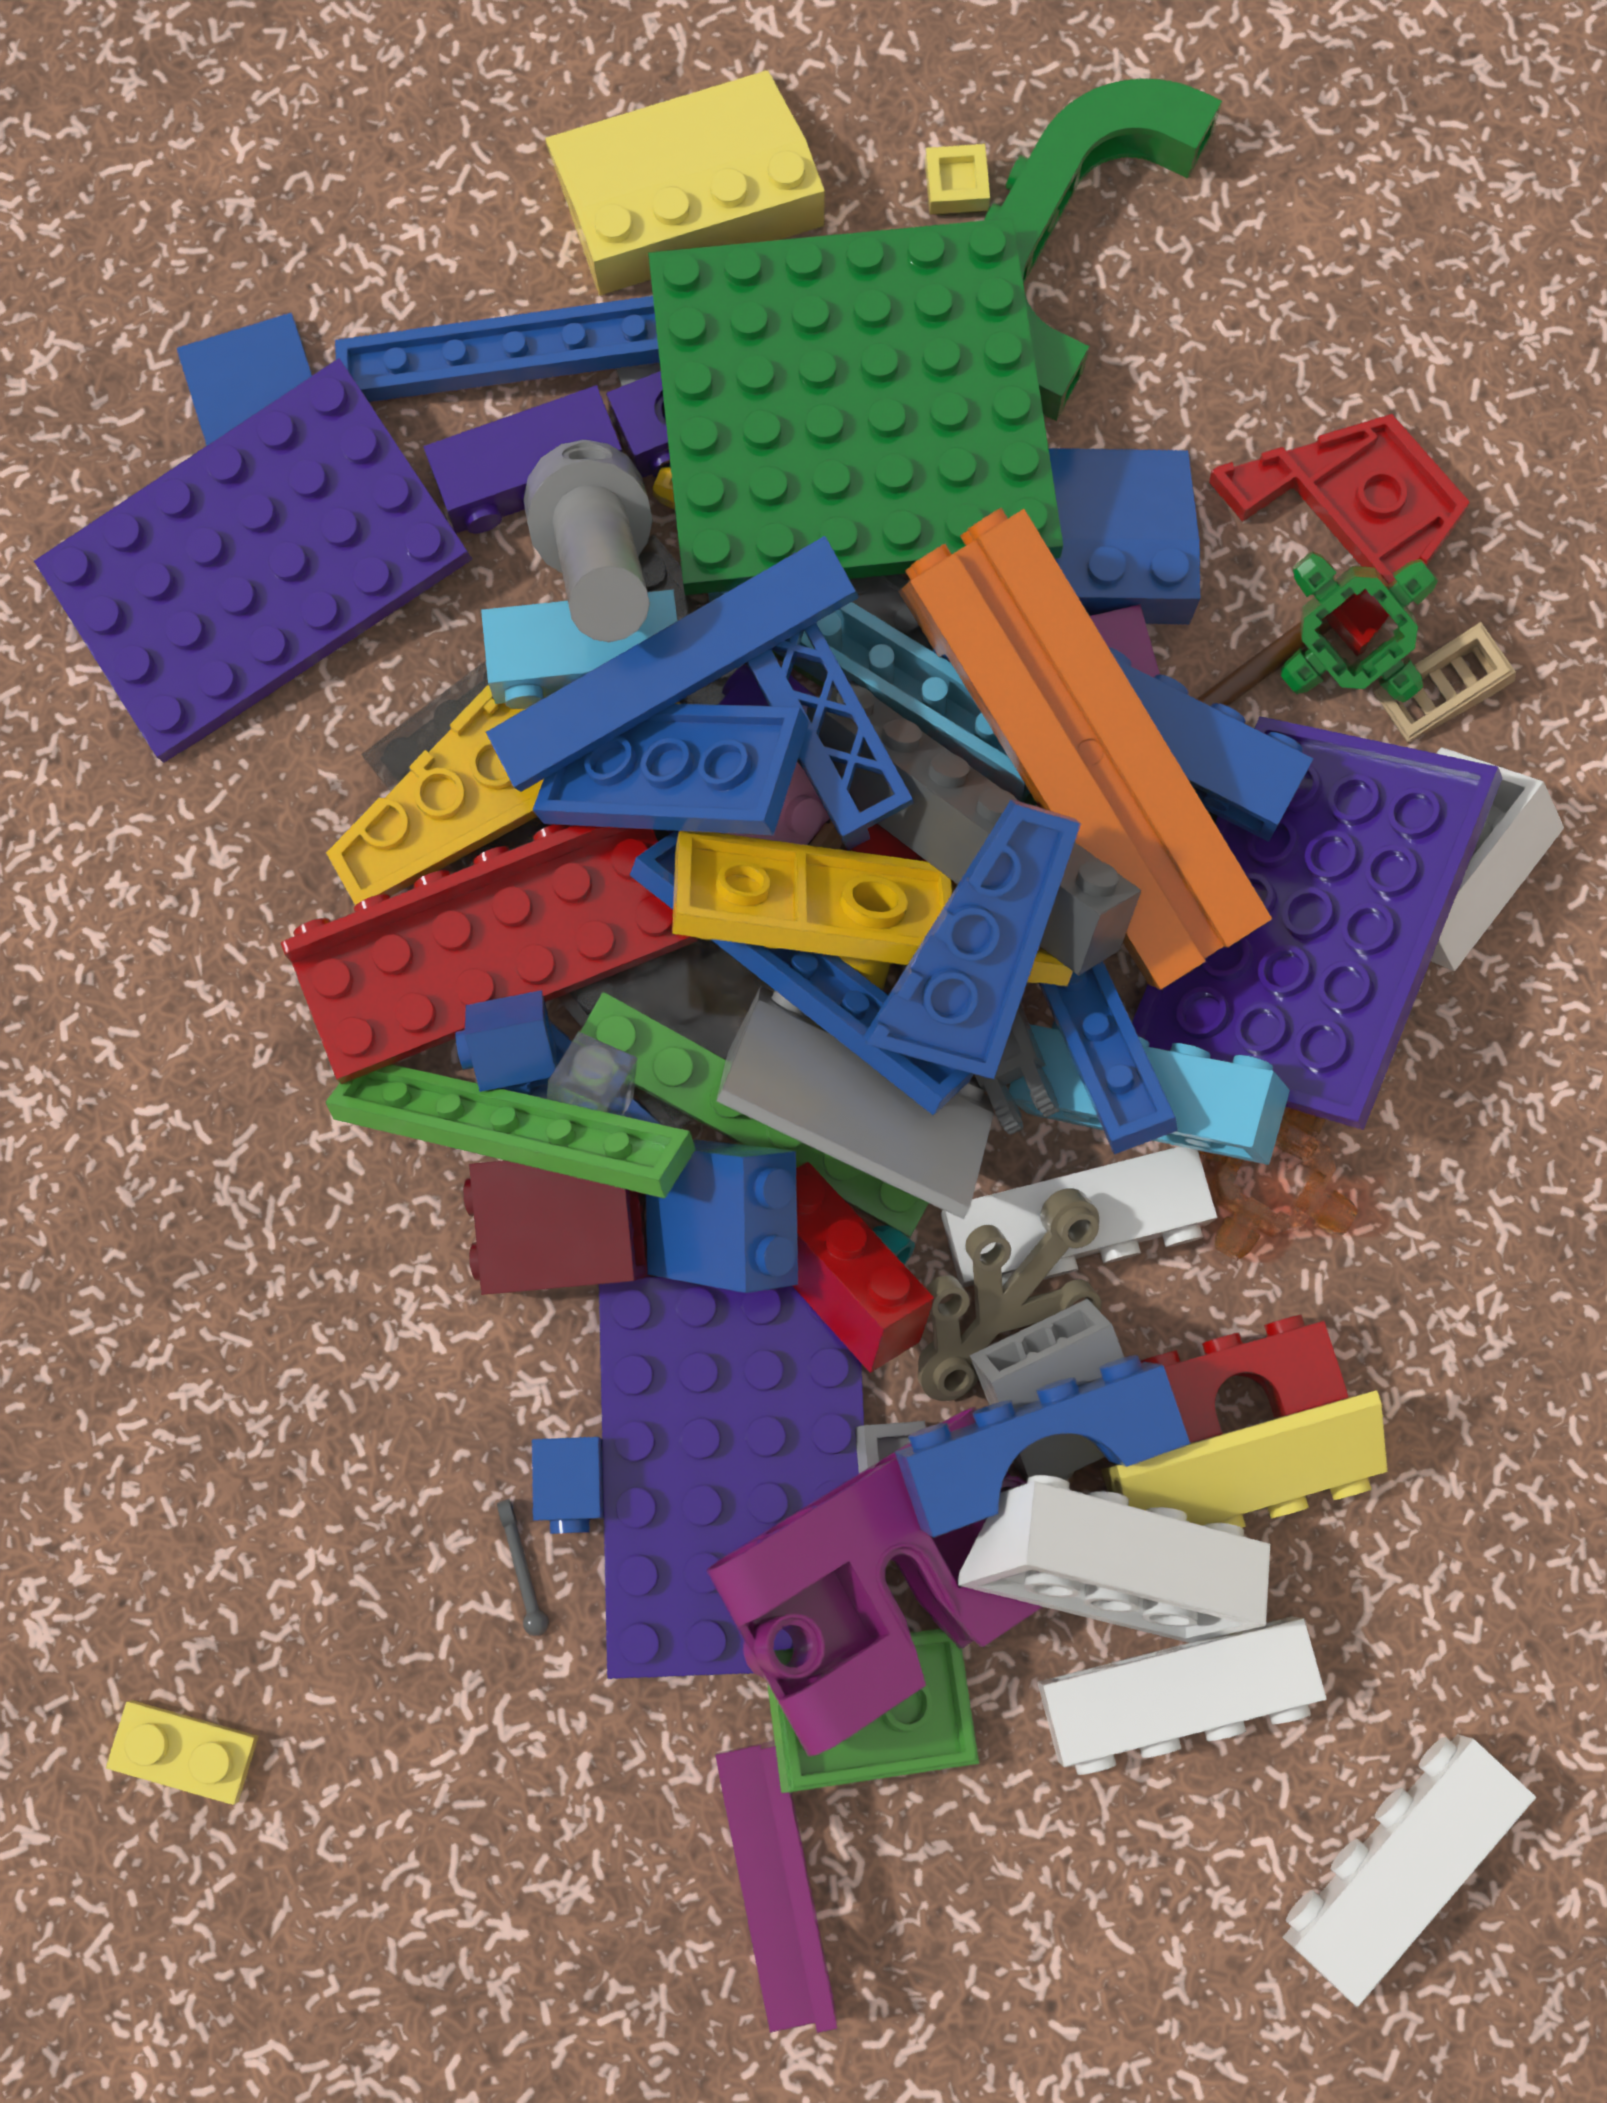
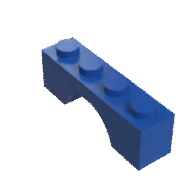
M1138 1355L1120 1358L1099 1367L1102 1378L1078 1386L1075 1377L1059 1380L1037 1389L1036 1392L1039 1400L1014 1409L1012 1400L998 1402L973 1412L976 1422L974 1424L950 1432L948 1423H941L909 1435L911 1446L898 1450L895 1454L920 1529L931 1537H936L998 1514L1000 1489L1009 1466L1026 1447L1044 1437L1066 1433L1079 1434L1092 1442L1110 1462L1125 1467L1190 1444L1164 1365L1148 1362L1140 1363Z

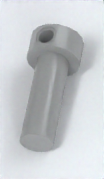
M585 439L561 444L540 458L527 479L524 506L532 545L547 565L563 574L571 618L580 632L598 641L613 642L623 640L639 630L647 618L650 604L638 558L648 543L652 525V515L643 478L630 458L610 444Z

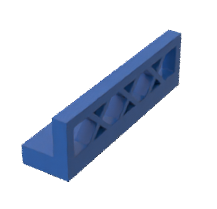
M817 623L793 635L790 642L783 641L746 662L769 706L800 707L808 720L809 718L802 705L816 709L812 724L809 720L798 760L847 851L871 839L868 832L869 827L914 804L912 796ZM804 631L814 649L800 645ZM772 650L786 654L782 668ZM796 657L823 664L828 674L820 698L793 691L788 680ZM834 686L844 704L830 701ZM826 712L851 718L856 724L858 731L851 754L823 746L818 736ZM864 742L875 761L860 757ZM832 761L847 765L843 779H841ZM856 768L882 774L894 795L859 812L849 794Z

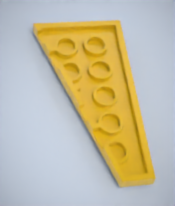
M488 684L450 724L451 729L429 752L424 750L409 766L411 771L385 798L379 797L326 852L355 905L375 895L388 894L391 897L413 885L419 878L446 867L538 817L533 811V807L543 780L522 792L515 789L486 734L488 730L525 709L510 708L506 706V703L495 704Z

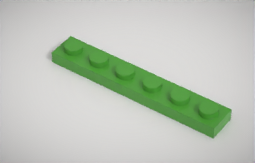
M602 992L571 1047V1051L740 1145L796 1151V1168L809 1161L848 1205L884 1225L900 1230L907 1237H911L929 1204L914 1195L717 1102L725 1059L605 992Z
M393 1064L344 1084L339 1083L325 1102L334 1120L661 1198H666L696 1150L691 1133L687 1130L500 1088L480 1092L477 1083Z

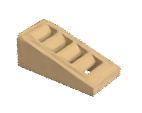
M1480 622L1415 664L1421 673L1422 680L1429 676L1446 700L1445 703L1436 708L1422 688L1413 697L1425 713V716L1414 721L1403 703L1398 701L1401 706L1400 708L1395 699L1382 686L1375 690L1374 694L1406 742L1410 743L1514 682L1516 672ZM1470 652H1473L1488 674L1479 681L1462 658ZM1449 664L1452 665L1467 687L1459 694L1456 693L1440 670Z

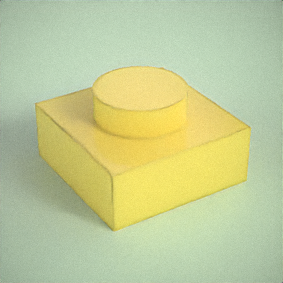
M985 144L926 148L925 168L929 213L944 214L988 211L990 190Z

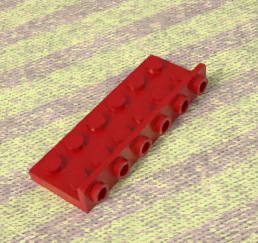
M553 824L538 831L533 836V842L513 850L506 846L487 850L478 855L473 860L474 865L452 874L447 870L429 873L419 878L414 883V889L392 898L388 894L375 895L356 904L352 914L334 921H330L328 918H319L297 927L293 931L294 937L286 939L280 944L285 956L293 965L336 1080L340 1084H344L455 1039L457 1031L465 1030L466 1005L539 990L543 991L544 1000L547 1002L697 942V937L672 934L673 909L630 876L636 857L658 842L653 829L579 825L569 827V825Z

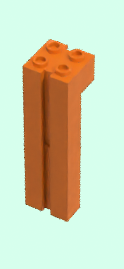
M1000 508L960 535L966 546L959 551L951 554L946 544H943L913 563L910 568L905 570L911 581L898 592L938 657L944 654L948 657L1038 806L1042 809L1076 818L1081 825L1075 842L1100 861L1112 866L1118 874L1142 890L1123 944L1147 983L1161 990L1204 963V959L1224 946L1229 947L1272 920V917L1025 509H1022L1008 518L1003 509Z

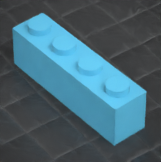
M1053 1021L1052 1028L1029 1024L1046 1064L1042 1069L1052 1085L1060 1108L1059 1112L1047 1117V1119L1103 1130L1056 1022ZM1139 1037L1176 1117L1178 1129L1176 1132L1152 1141L1266 1165L1270 1164L1290 1091L1277 1074L1272 1071L1273 1066L1270 1063L1245 1055L1234 1056L1232 1063L1210 1059L1211 1055L1207 1051L1181 1043L1172 1044L1171 1051L1151 1048L1147 1040ZM1024 1076L1011 1082L1009 1092L1014 1098L1016 1105L1028 1114L1046 1118L1034 1105L1030 1096L1031 1091Z

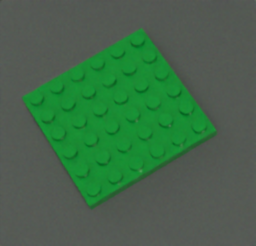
M1013 218L648 252L684 595L730 591L823 536H826L849 579L906 573L905 570L910 568L913 563L943 544H946L951 554L965 547L966 545L960 535L1000 508L1003 509L1008 518L1025 509L1054 559L1061 558L1063 540Z

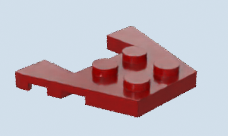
M1393 414L1319 435L1316 442L1288 451L1280 447L1263 452L1260 459L1235 467L1233 462L1220 465L1211 471L1209 479L1210 485L1242 522L1288 490L1295 489L1361 567H1375L1388 584L1395 580L1393 573L1410 561L1422 559L1428 565L1463 517L1470 503ZM1364 589L1358 595L1353 593L1335 610L1327 614L1325 618L1358 657L1366 651L1390 618V615L1376 598Z

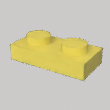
M130 1700L126 1701L106 1769L235 1805L239 1803L259 1736Z

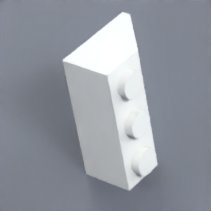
M1442 747L1436 753L1493 765ZM1499 767L1503 779L1431 962L1455 971L1564 829L1543 781Z

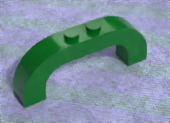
M1139 78L1117 81L1097 87L1081 95L1063 108L1048 124L1029 158L1024 155L1018 157L1006 183V189L1010 191L1002 206L993 203L984 220L1013 218L1023 286L1077 186L1092 169L1114 159L1138 158L1158 164L1188 179L1214 131L1222 100L1185 84L1161 79ZM1025 295L1043 415L1057 421L1083 374L1089 346L1044 323L1033 311Z

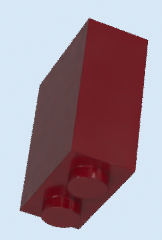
M506 1160L469 1164L470 1177L466 1178L464 1182L463 1196L468 1215L474 1216L476 1242H473L470 1247L469 1261L475 1281H480L481 1295L628 1282L650 1277L647 1272V1242L642 1193Z

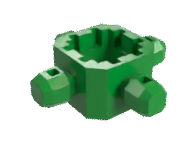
M1313 551L1295 564L1292 569L1296 583L1306 597L1313 594L1314 598L1302 607L1300 624L1301 639L1309 649L1305 653L1299 649L1285 662L1280 672L1281 677L1295 694L1308 692L1324 681L1322 674L1328 671L1342 688L1365 689L1381 676L1379 684L1393 699L1404 703L1417 694L1424 687L1421 673L1409 657L1403 660L1406 655L1415 649L1418 631L1414 614L1407 606L1413 601L1419 605L1434 590L1438 582L1436 576L1423 560L1410 561L1393 573L1395 580L1390 584L1385 581L1375 567L1352 566L1335 579L1336 569L1322 555ZM1366 589L1395 621L1398 628L1393 631L1394 636L1382 643L1363 661L1359 658L1353 664H1350L1322 634L1319 626L1327 614L1335 610L1353 593L1358 595Z

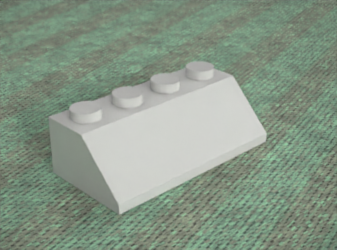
M1039 1475L1029 1477L1027 1484L1000 1493L998 1514L987 1518L960 1570L958 1585L1190 1643L1266 1625L1270 1544L1244 1537V1529L1236 1525L1209 1523L1201 1526L1187 1522V1514L1180 1510L1163 1507L1142 1510L1128 1506L1129 1499L1124 1495L1112 1492H1092L1086 1495L1069 1490V1482L1062 1478Z

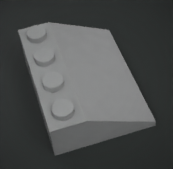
M760 986L727 1053L716 1100L729 1108L962 1219L965 1218L971 1206L994 1115L989 1096L984 1094L985 1090L972 1077L969 1083L933 1116L778 992H772Z

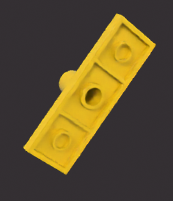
M679 831L675 852L672 934L692 936L705 940L715 939L760 945L767 948H783L835 955L883 991L891 963L909 964L958 884L926 861L724 833ZM1039 946L1027 982L1068 986L1073 971Z

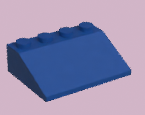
M1049 448L1063 540L1061 558H1055L1088 615L1092 616L1141 605L1146 624L1190 625L1200 601V540L1188 450Z

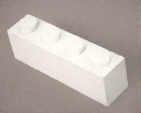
M1181 1146L972 1199L970 1209L964 1219L945 1210L941 1212L958 1281L963 1288L974 1285L973 1261L965 1249L966 1239L969 1234L980 1226L993 1225L1002 1232L1010 1243V1258L1001 1267L1003 1286L1047 1233L1040 1219L1042 1206L1052 1194L1062 1189H1078L1088 1197L1099 1212V1230L1095 1239L1087 1246L1069 1248L1044 1279L1078 1270L1076 1259L1101 1253L1103 1263H1110L1139 1255L1141 1251L1138 1243L1163 1237L1165 1247H1173L1203 1238L1201 1227L1210 1224L1217 1218L1198 1150ZM990 1243L985 1246L981 1254L989 1252L996 1243Z
M1293 1616L1268 1622L1265 1626L1190 1642L1037 1682L1057 1760L1063 1767L1075 1765L1077 1775L1090 1774L1112 1768L1117 1765L1114 1754L1140 1748L1142 1758L1155 1757L1181 1749L1180 1737L1205 1731L1207 1741L1237 1736L1246 1732L1245 1720L1265 1715L1270 1716L1271 1724L1299 1720L1311 1715L1308 1704L1327 1700L1304 1618Z
M1457 1734L1452 1741L1447 1737H1443L1434 1743L1419 1763V1767L1424 1771L1423 1775L1408 1792L1403 1788H1398L1385 1799L1375 1814V1818L1380 1822L1379 1826L1364 1843L1359 1839H1354L1347 1844L1331 1865V1870L1336 1876L1319 1895L1313 1890L1307 1892L1298 1900L1287 1915L1286 1922L1292 1927L1283 1938L1356 2007L1363 2002L1536 1798L1533 1793L1472 1738Z

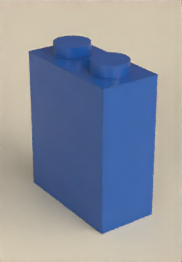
M693 1140L696 1150L666 1198L646 1194L648 1275L743 1293L798 1285L796 1151Z

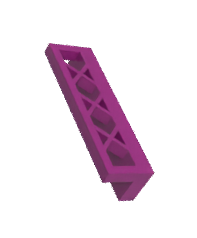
M775 1740L716 1753L717 1768L769 2031L771 2033L815 2023L817 2033L837 2029V2013L792 1792L781 1793Z

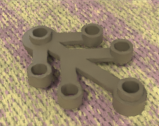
M1074 1188L1062 1189L1052 1194L1045 1201L1041 1209L1040 1219L1047 1233L1003 1286L1001 1267L1010 1258V1243L1002 1232L993 1225L980 1226L969 1234L966 1239L965 1249L973 1261L976 1319L962 1336L959 1318L964 1315L969 1307V1295L961 1283L953 1276H940L928 1284L926 1289L934 1297L931 1307L934 1341L928 1344L920 1354L918 1360V1381L929 1397L939 1401H950L968 1393L979 1379L970 1355L986 1348L998 1333L1038 1323L1073 1306L1077 1300L1083 1297L1088 1299L1099 1311L1101 1310L1102 1302L1099 1295L1087 1281L1081 1279L1072 1280L1059 1290L1029 1297L1069 1248L1085 1247L1097 1236L1100 1220L1099 1212L1082 1191ZM990 1243H996L989 1252L981 1254L985 1246ZM954 1293L948 1302L939 1304L943 1297Z

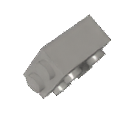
M1085 1299L970 1355V1358L989 1405L1012 1400L1014 1409L1038 1401L1039 1398L1036 1390L1047 1384L1075 1377L1077 1385L1080 1386L1102 1378L1099 1367L1114 1360L1124 1358L1111 1322L1088 1299ZM1066 1433L1051 1435L1037 1440L1026 1447L1012 1463L1027 1482L1029 1477L1039 1475L1067 1480L1075 1471L1105 1457V1455L1092 1442L1081 1435Z

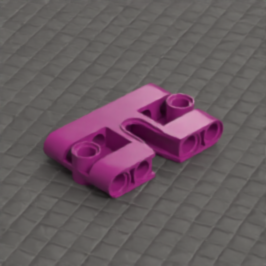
M976 1407L969 1408L942 1423H948L950 1432L974 1424L976 1422L973 1412L977 1409ZM909 1442L898 1450L910 1447L911 1443ZM895 1452L742 1545L706 1570L744 1639L743 1653L747 1665L756 1675L766 1679L809 1757L825 1752L843 1742L926 1686L906 1618L885 1580V1568L890 1560L899 1567L916 1600L959 1649L966 1647L973 1641L980 1647H984L1043 1607L958 1585L960 1570L987 1518L936 1537H931L922 1531ZM1007 1470L1002 1481L1000 1493L1022 1486L1028 1482L1019 1477L1010 1476ZM781 1629L790 1635L794 1645L792 1658L786 1665L781 1664L774 1652V1639Z

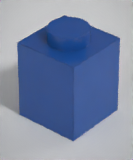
M542 990L466 1005L465 1030L455 1033L456 1046L462 1069L474 1068L480 1092L557 1077L556 1044Z
M602 1438L532 1439L533 1521H550V1534L590 1532V1519H604Z

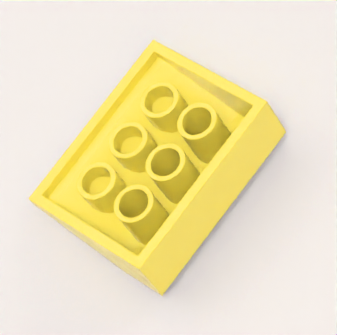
M768 70L545 138L599 296L651 280L648 252L781 240L824 226L825 190L806 139Z

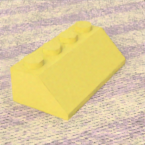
M1376 1390L1190 1443L1128 1467L1118 1464L1101 1469L1108 1492L1126 1496L1129 1499L1128 1506L1142 1510L1156 1507L1172 1508L1185 1512L1187 1514V1522L1201 1526L1209 1523H1226L1243 1528L1246 1524L1242 1514L1267 1507L1270 1518H1276L1309 1508L1306 1495L1330 1489L1333 1500L1372 1490L1368 1477L1387 1472L1382 1403Z

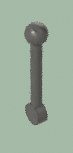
M511 1499L497 1502V1508L507 1537L526 1610L523 1628L531 1636H540L548 1629L549 1619L543 1611L539 1610Z

